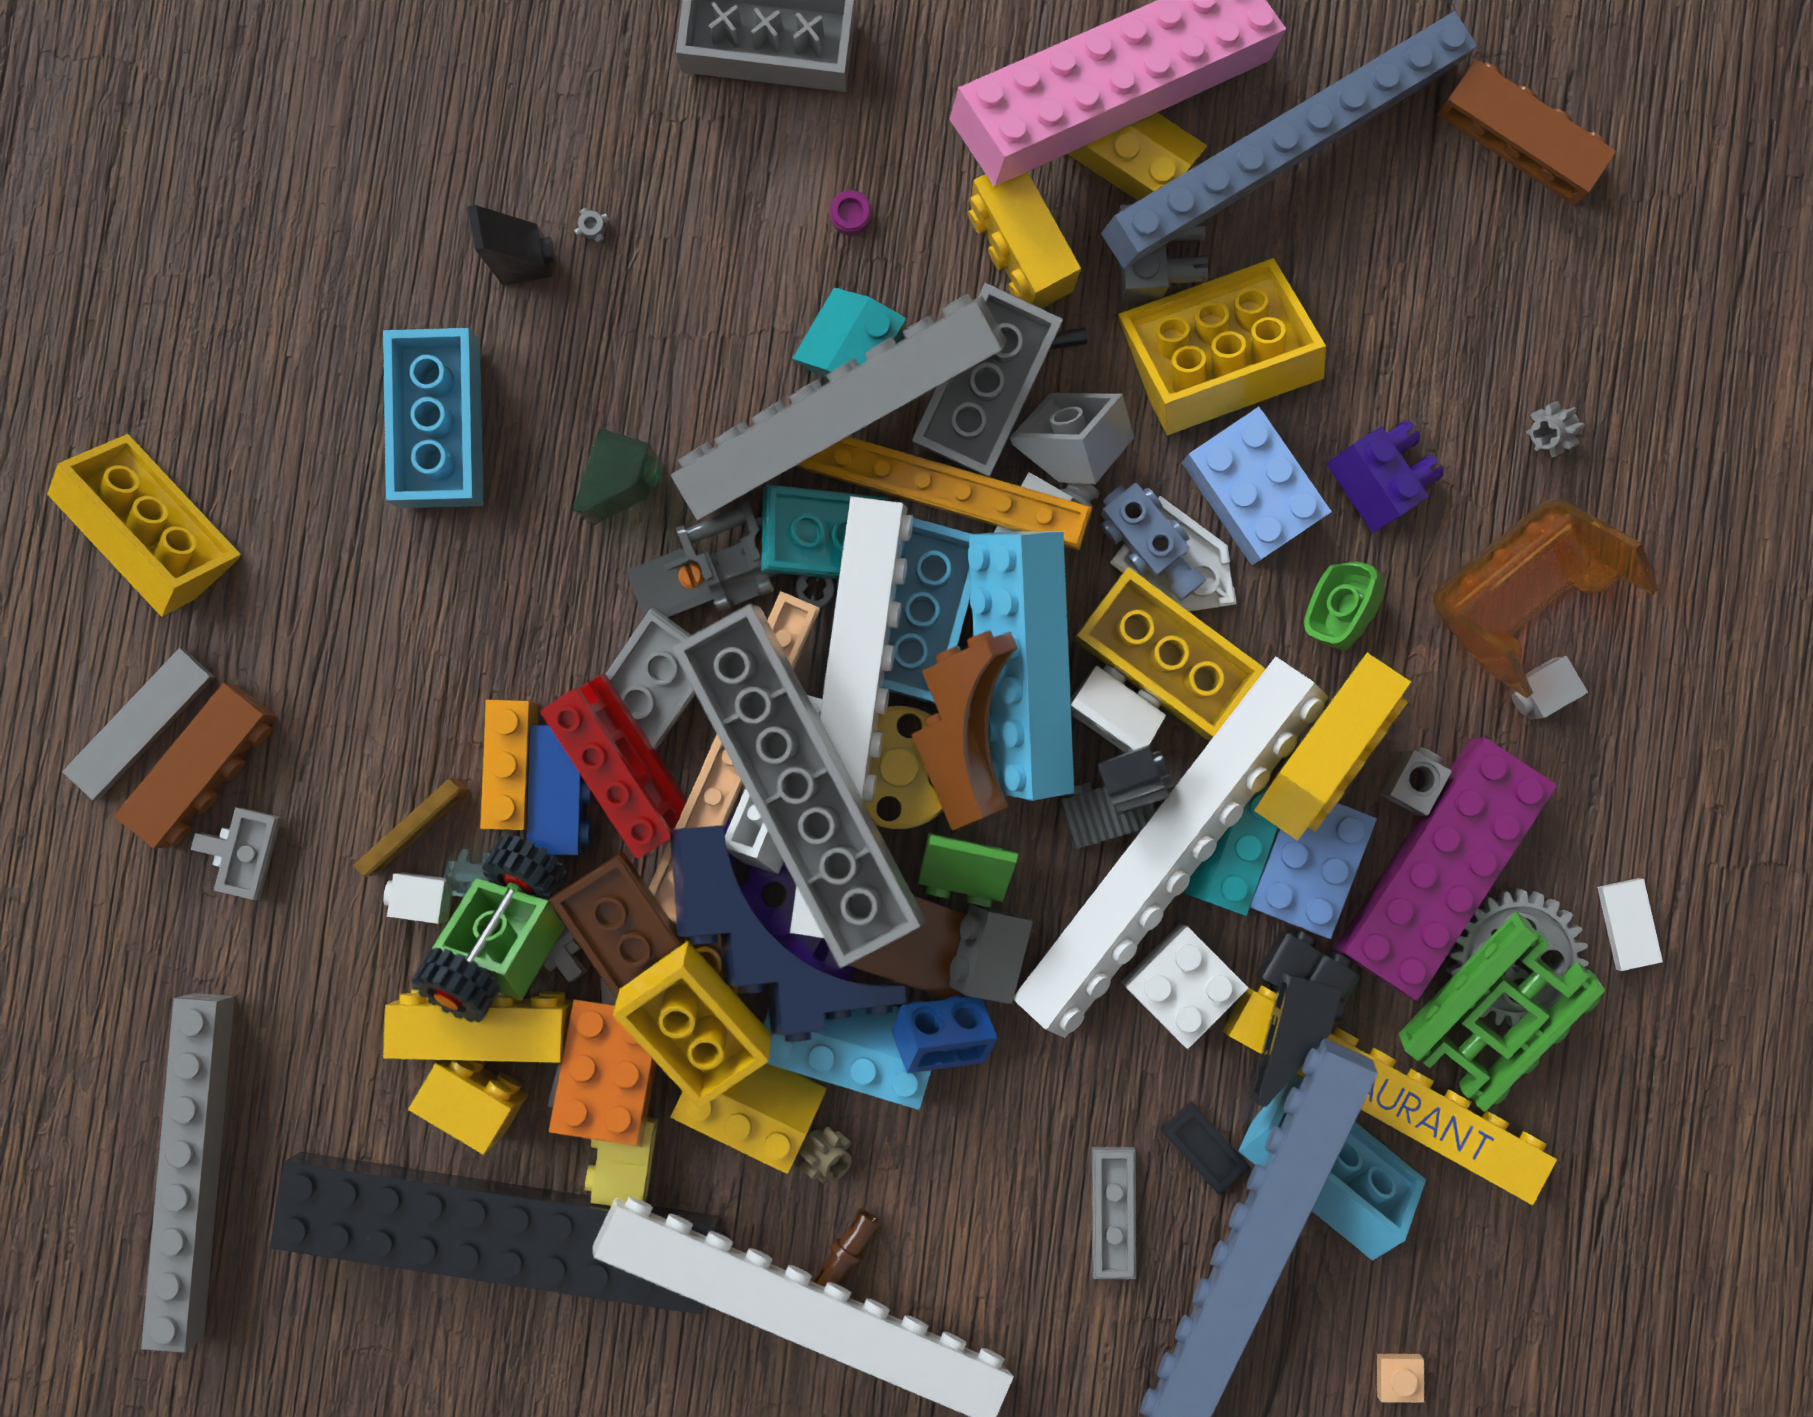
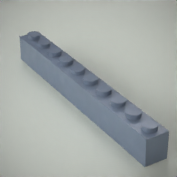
M1456 11L1450 13L1114 215L1101 232L1103 238L1123 269H1126L1453 70L1478 47Z
M1323 1038L1318 1050L1312 1048L1309 1051L1302 1068V1073L1306 1074L1300 1088L1293 1087L1286 1099L1283 1111L1287 1115L1281 1128L1274 1126L1265 1145V1151L1269 1153L1263 1165L1256 1164L1249 1176L1247 1189L1250 1190V1193L1244 1204L1238 1202L1233 1209L1229 1220V1227L1232 1230L1227 1241L1220 1240L1217 1243L1211 1258V1265L1214 1268L1208 1279L1203 1277L1200 1279L1194 1292L1193 1303H1196L1190 1317L1184 1315L1180 1320L1175 1334V1340L1178 1343L1173 1353L1166 1352L1159 1365L1157 1376L1160 1377V1381L1156 1389L1149 1388L1143 1398L1140 1413L1144 1417L1212 1416L1378 1075L1372 1059Z

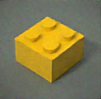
M440 1060L435 1063L408 1110L484 1155L504 1137L528 1094L520 1090L521 1083L513 1077L504 1073H499L496 1076L483 1068L485 1065L484 1061Z

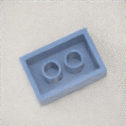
M1337 803L1316 832L1307 828L1298 841L1278 828L1250 908L1331 939L1377 818Z

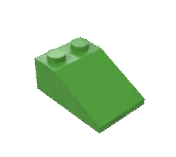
M928 833L918 884L926 885L925 893L929 895L950 898L951 891L968 894L967 903L991 907L993 900L1003 902L1017 863L1018 854L1003 848Z

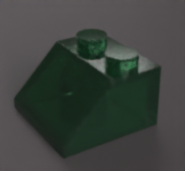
M599 428L572 510L585 522L596 525L647 499L650 488L657 489L663 472V465L658 464L660 458L651 445L647 442Z

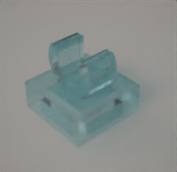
M463 849L460 852L458 861H448L444 876L450 895L464 897L476 878L489 882V877L484 876L482 873V866L490 853H484L483 861L479 865L470 863V855L467 849Z

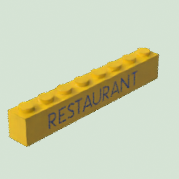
M1262 985L1258 992L1248 988L1239 998L1222 1031L1261 1054L1277 993ZM1335 1027L1333 1033L1326 1039L1372 1059L1378 1073L1363 1103L1362 1111L1529 1204H1534L1557 1161L1554 1157L1543 1152L1547 1146L1546 1143L1524 1131L1519 1138L1506 1131L1509 1125L1507 1121L1489 1111H1485L1482 1117L1468 1110L1472 1103L1471 1101L1449 1089L1445 1096L1440 1095L1430 1089L1434 1083L1433 1080L1413 1069L1409 1070L1407 1076L1393 1068L1397 1060L1375 1048L1372 1049L1370 1054L1361 1051L1355 1047L1359 1039ZM1302 1066L1296 1074L1305 1078L1306 1074L1302 1073Z

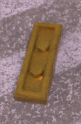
M449 778L353 866L362 876L378 875L462 799L469 789L460 779Z

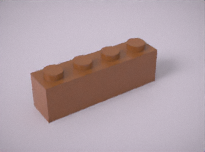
M1475 59L1436 114L1572 205L1577 204L1591 191L1617 152L1607 145V141L1601 135L1587 132L1573 123L1572 118L1566 112L1560 109H1552L1540 101L1531 89L1525 86H1517L1505 78L1496 66L1490 63H1482L1478 59Z
M223 683L114 817L153 849L177 846L191 831L189 823L198 813H204L214 804L218 798L216 791L225 780H231L241 771L245 765L243 758L253 746L258 747L269 737L272 732L270 725L277 716L239 685Z

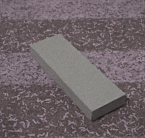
M1091 1147L1093 1279H1136V1150L1134 1147Z

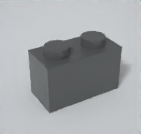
M969 903L967 915L964 916L960 925L961 939L957 955L953 958L949 969V986L969 997L1012 1004L1033 921L1013 912Z

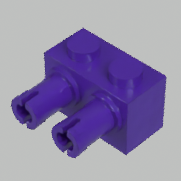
M1410 421L1401 422L1388 433L1380 426L1326 463L1372 533L1428 498L1429 495L1425 488L1443 477L1444 470L1441 465L1433 471L1430 470L1431 466L1439 462L1433 456H1425L1411 468L1402 457L1401 453L1420 442L1418 430L1410 436L1406 434L1415 427Z

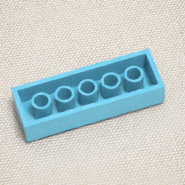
M1006 531L970 534L968 562L971 573L970 605L973 614V636L988 630L992 631L994 637L1011 632L1018 647L1006 662L997 679L989 710V745L994 770L1003 795L1028 800L1074 793L1063 531Z

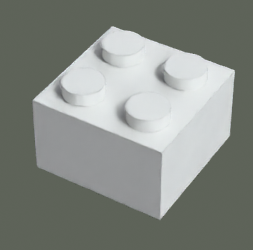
M1181 923L1120 982L1187 1049L1248 989L1188 926Z

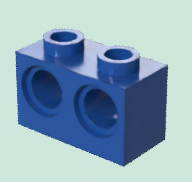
M953 996L946 1000L931 1002L913 1001L907 1005H902L891 1029L907 1073L986 1063L998 1039L983 1000L974 997Z

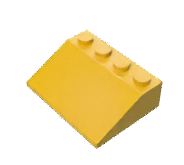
M1274 258L1118 314L1119 322L1148 398L1166 435L1324 379L1326 345Z

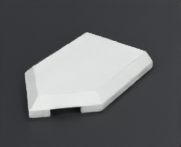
M1159 496L1158 499L1163 506L1160 512L1169 522L1177 521L1190 538L1186 542L1190 549L1183 556V559L1192 569L1197 567L1206 578V581L1180 602L1169 589L1172 584L1163 574L1155 580L1149 573L1143 576V578L1187 611L1236 605L1235 590L1232 585L1228 545ZM1156 538L1152 541L1155 550L1163 552L1168 549V543L1163 538ZM1123 544L1110 564L1122 573L1129 567L1138 574L1127 559L1132 552Z

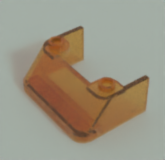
M1550 500L1533 509L1439 586L1434 592L1433 604L1442 620L1484 670L1525 698H1528L1533 694V691L1519 662L1522 656V649L1519 642L1511 636L1572 585L1583 592L1597 593L1610 588L1623 578L1651 595L1659 589L1641 542L1566 501Z

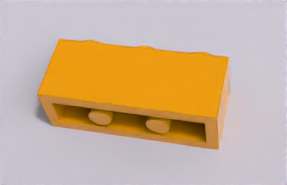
M486 700L480 829L527 830L530 725H538V703L531 701Z

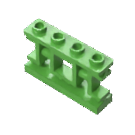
M1515 911L1398 1034L1405 1052L1417 1061L1422 1059L1423 1063L1429 1068L1445 1053L1466 1069L1468 1073L1458 1082L1461 1091L1467 1098H1472L1477 1107L1485 1112L1493 1104L1502 1102L1508 1095L1510 1087L1523 1074H1528L1534 1070L1540 1061V1056L1552 1044L1561 1042L1569 1033L1571 1025L1583 1013H1588L1597 1006L1605 989L1597 976L1590 970H1586L1579 962H1576L1563 976H1560L1541 961L1538 957L1550 945L1541 932L1532 928L1528 920ZM1520 957L1521 961L1531 968L1533 972L1518 986L1506 977L1504 973ZM1547 983H1550L1562 995L1546 1010L1533 997ZM1505 992L1526 1008L1528 1012L1501 1037L1478 1018ZM1459 1019L1465 1027L1473 1032L1460 1047L1445 1036V1033ZM1487 1044L1502 1055L1488 1071L1485 1066L1474 1059Z

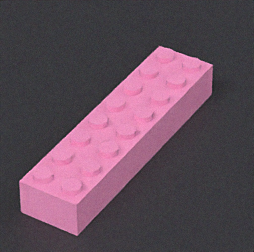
M1157 0L958 87L949 120L993 186L996 187L1270 61L1286 31V27L1266 0Z

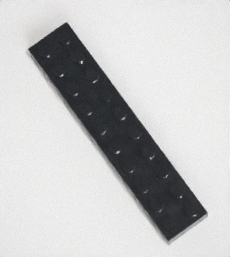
M299 1152L284 1161L270 1249L701 1314L705 1305L594 1258L592 1246L611 1206L591 1203V1196L307 1152ZM651 1205L653 1207L651 1213L667 1219L669 1214L682 1217L693 1224L691 1230L707 1236L709 1231L717 1233L719 1215Z

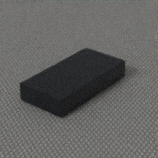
M1192 1101L1160 1128L1164 1135L1219 1196L1250 1168V1165Z

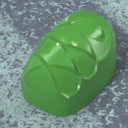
M1362 562L1330 565L1322 575L1312 595L1304 620L1305 631L1313 639L1326 646L1340 650L1349 649L1363 635L1365 628L1373 620L1381 604L1385 583L1380 572L1373 566Z

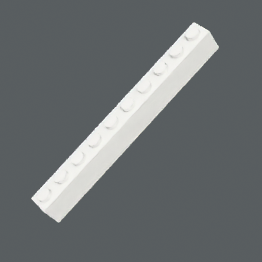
M851 497L820 721L866 806L867 801L874 800L876 793L877 775H871L873 757L879 758L882 750L883 732L877 731L879 714L885 715L888 707L889 689L883 688L885 671H892L894 664L895 646L889 645L891 627L898 628L900 621L901 602L895 601L897 584L904 585L907 559L901 558L903 541H910L913 515H907L908 508L903 503ZM796 887L790 933L824 938L798 887Z
M1277 657L1266 668L1175 786L1169 797L1165 799L1014 995L1013 1000L1044 1029L1066 1038L1070 1032H1073L1080 1026L1084 1019V1013L1095 999L1101 997L1108 990L1114 974L1121 965L1130 961L1135 955L1138 943L1149 930L1155 928L1160 923L1164 914L1163 911L1175 896L1181 894L1187 888L1190 876L1200 863L1207 860L1214 853L1217 841L1228 827L1233 826L1239 821L1243 814V808L1252 796L1266 786L1272 770L1282 758L1288 756L1294 750L1297 738L1309 723L1314 722L1321 715L1324 703L1329 698L1313 681Z
M629 1196L625 1202L615 1197L592 1246L594 1258L967 1416L997 1417L1014 1377L1003 1364L1005 1359L999 1354L986 1348H981L979 1353L965 1348L966 1341L949 1332L944 1331L941 1337L927 1331L929 1327L927 1324L912 1316L905 1315L902 1321L888 1315L890 1309L872 1299L867 1298L864 1304L849 1298L851 1295L850 1291L835 1283L827 1282L825 1287L810 1281L812 1275L798 1267L788 1265L787 1269L784 1270L771 1264L773 1259L770 1256L756 1249L749 1248L747 1253L732 1248L733 1241L719 1233L709 1231L707 1236L691 1230L693 1224L686 1219L674 1214H669L667 1219L651 1213L653 1207L640 1199Z

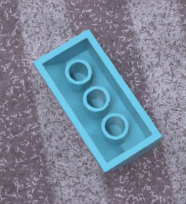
M892 1005L893 1012L873 1015L867 1014L866 1008L852 1009V1017L843 1019H826L824 1013L825 1031L811 1032V1040L799 1042H785V1035L782 1036L770 1031L768 1010L764 1026L772 1035L769 1061L766 1064L920 1110L931 1070L907 1073L891 1031L901 1007Z
M1295 1074L1267 1107H1263L1251 1122L1238 1151L1253 1164L1263 1165L1269 1153L1265 1151L1268 1136L1274 1126L1281 1128L1287 1115L1283 1109L1288 1094L1293 1087L1299 1089L1303 1082L1299 1075ZM1354 1122L1311 1211L1373 1261L1405 1241L1426 1179L1358 1123Z

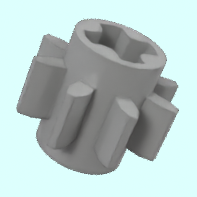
M1555 401L1546 405L1545 410L1540 409L1530 415L1535 422L1531 429L1526 431V434L1531 436L1535 444V451L1549 449L1551 456L1555 457L1564 453L1565 448L1571 449L1580 444L1575 436L1579 429L1585 427V424L1579 422L1575 414V407L1561 409L1559 401Z

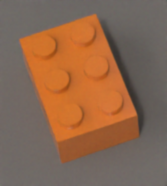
M574 1000L549 1132L642 1147L657 1063L613 1016L615 1006Z

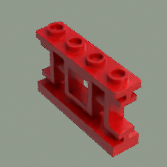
M606 673L599 675L580 688L572 689L541 710V715L633 856L640 858L672 838L673 833L671 830L675 829L687 803V798L656 750L650 744V741Z

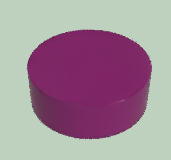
M854 190L843 191L836 195L830 205L832 225L844 235L852 236L862 233L871 221V205L866 196Z

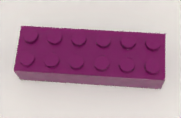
M1486 737L1470 739L1451 767L1450 770L1452 772L1429 815L1419 816L1333 948L1403 996L1418 1001L1557 787V784Z

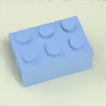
M1257 407L1199 446L1181 462L1251 565H1254L1332 512L1260 407Z

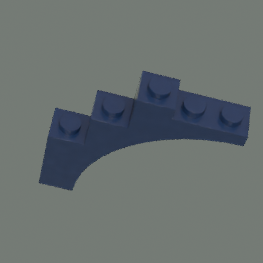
M723 825L671 830L673 833L670 839L677 936L691 937V944H707L718 942V934H721L725 983L731 986H738L739 993L765 991V983H767L770 1031L772 1033L785 1035V1042L811 1040V1032L825 1031L824 1013L826 1019L852 1017V1009L866 1008L867 1014L870 1015L886 1014L893 1012L892 1005L907 1003L904 985L891 983L862 984L842 980L817 970L785 949L765 929L744 898L732 871L726 849Z

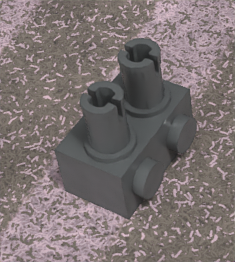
M1130 204V205H1120V208H1119V210H1118V213L1121 212V211H1123L1124 209L1128 208L1129 206H1131V205H1133V204ZM1205 220L1170 242L1204 241L1205 226H1202V224L1205 223ZM1167 244L1126 269H1123L1117 260L1120 302L1161 299L1167 288L1170 287V284L1206 283L1208 280V268H1205V265L1208 264L1207 256L1169 258V255L1166 254Z

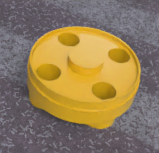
M889 706L887 707L886 714H879L877 731L883 732V743L880 757H873L871 775H877V786L874 800L867 801L866 808L874 823L881 827L890 829L917 827L931 821L943 811L935 789L929 784L927 770L913 738H905L897 730L898 720L905 715L917 717L920 720L921 729L927 727L924 719L932 715L914 707ZM886 796L896 798L901 804V813L893 821H885L877 813L878 802Z

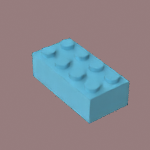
M469 328L383 330L386 501L398 508L483 506L481 355L479 338Z
M913 518L910 541H903L901 558L907 559L904 585L897 584L895 601L901 602L900 621L898 628L891 627L889 645L895 646L894 664L892 671H885L883 688L889 689V692L936 705L922 671L937 664L935 655L956 647L958 644L971 594V573L968 562L970 533Z

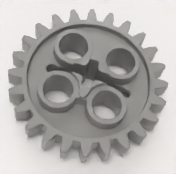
M1516 888L1512 899L1509 892L1500 889L1498 890V902H1495L1486 895L1482 901L1484 908L1481 910L1477 909L1456 941L1458 943L1457 948L1451 949L1447 955L1455 959L1456 964L1447 967L1446 972L1454 976L1492 936V930H1498L1515 911L1528 920L1532 928L1545 936L1550 945L1538 958L1540 959L1546 951L1552 950L1553 960L1549 967L1560 976H1563L1576 962H1579L1582 966L1589 965L1588 961L1577 956V952L1586 949L1588 945L1580 940H1574V937L1580 934L1582 928L1575 924H1568L1573 914L1564 909L1558 911L1560 905L1558 901L1550 898L1544 902V895L1533 891L1528 898L1527 891ZM1514 963L1504 973L1511 981L1520 978L1521 983L1529 976L1524 969L1514 965ZM1547 983L1533 998L1547 1010L1562 993L1550 983ZM1504 992L1480 1017L1484 1018L1489 1014V1020L1496 1025H1500L1505 1018L1506 1023L1513 1027L1528 1010Z

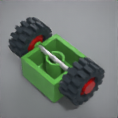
M505 835L498 840L482 866V873L484 876L489 877V882L478 878L474 880L433 948L429 951L411 980V983H413L412 987L419 991L418 994L421 997L428 998L430 1004L440 1006L441 1010L447 1014L451 1012L456 1018L462 1019L463 1017L468 1022L475 1021L477 1023L484 1019L498 993L519 1000L523 999L564 929L549 899L560 891L567 879L568 872L565 871L566 867L564 864L557 863L559 859L555 855L549 856L547 854V849L542 846L539 849L534 846V842L530 840L524 842L519 836L512 838L510 835Z

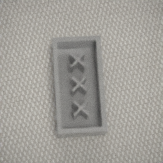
M683 0L676 48L681 72L846 92L856 17V0Z

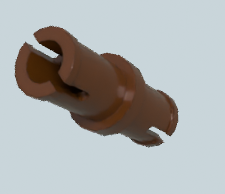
M859 1209L843 1237L836 1239L832 1244L831 1250L833 1252L818 1275L814 1277L813 1282L823 1287L826 1286L827 1282L841 1286L853 1266L858 1267L864 1259L862 1253L876 1231L880 1229L882 1225L879 1222L880 1220L869 1211Z

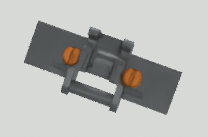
M748 500L740 502L741 507L688 528L685 525L676 527L683 548L626 570L644 617L651 608H655L669 618L715 601L717 611L720 613L730 609L731 606L774 591L771 578L781 573L761 572L763 516L755 519ZM744 523L748 524L751 533L740 539L741 543L713 554H709V552L697 554L693 543Z

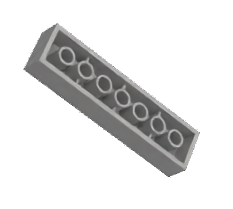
M968 293L941 309L945 315L943 318L936 322L933 321L931 315L923 318L903 331L906 339L896 344L893 337L888 338L864 353L867 361L859 365L857 360L853 358L827 374L826 376L829 380L827 384L822 386L818 379L809 383L789 396L790 405L785 407L782 400L752 417L751 419L755 425L749 427L746 421H743L715 438L714 440L718 446L713 448L708 441L678 459L681 468L672 473L671 477L696 520L1001 351L1007 340L983 296L981 295L972 300Z
M749 604L674 645L672 649L839 967L842 968L920 927L926 920L761 607Z

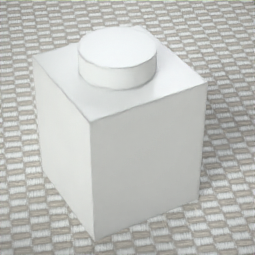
M409 872L393 874V880L387 882L384 891V905L388 906L387 917L436 924L448 921L455 879Z

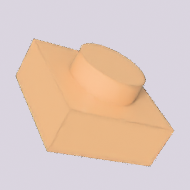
M1377 1354L1378 1399L1381 1402H1424V1358L1420 1354Z

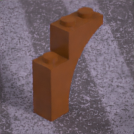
M988 630L966 640L969 648L961 651L960 647L956 646L935 655L937 664L922 671L939 713L924 719L927 727L911 735L952 831L1008 807L992 762L988 726L989 710L995 684L1006 662L1018 648L1011 632L994 637L992 631Z

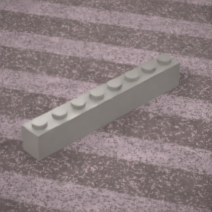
M191 993L173 998L141 1349L185 1353L204 1338L235 996Z

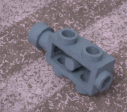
M1134 483L1126 490L1121 485L1103 500L1106 507L1103 508L1101 516L1105 521L1100 526L1114 544L1122 540L1132 552L1127 559L1138 574L1143 577L1149 573L1154 580L1163 574L1172 584L1169 589L1180 602L1206 581V578L1197 567L1192 569L1183 559V556L1190 549L1186 543L1190 540L1188 534L1177 521L1169 522L1160 512V509L1163 507L1160 500L1149 488L1142 490L1137 483ZM1135 505L1140 509L1141 515L1135 519L1129 518L1125 513V508ZM1156 538H1163L1168 543V549L1159 552L1153 548L1152 541Z

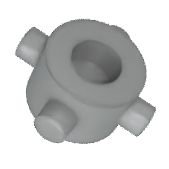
M587 208L580 210L579 228L574 230L577 237L584 235L587 239L595 240L597 243L603 241V235L606 230L605 223L609 221L607 214L600 215L598 212L588 210Z

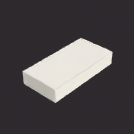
M1637 878L1597 887L1616 970L1624 971L1663 962L1644 879Z

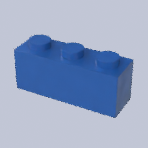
M530 725L526 841L534 842V846L539 849L541 846L547 849L548 855L585 854V846H591L592 821H586V804H592L594 794L551 728L544 725Z

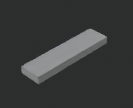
M179 648L62 772L92 801L100 800L215 677L187 650Z

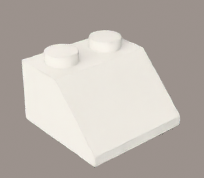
M1096 665L1090 670L1070 698L1071 715L1124 753L1149 745L1166 714L1158 709L1161 703L1142 689L1136 694L1124 685L1127 680L1126 677L1111 666L1106 665L1101 669Z

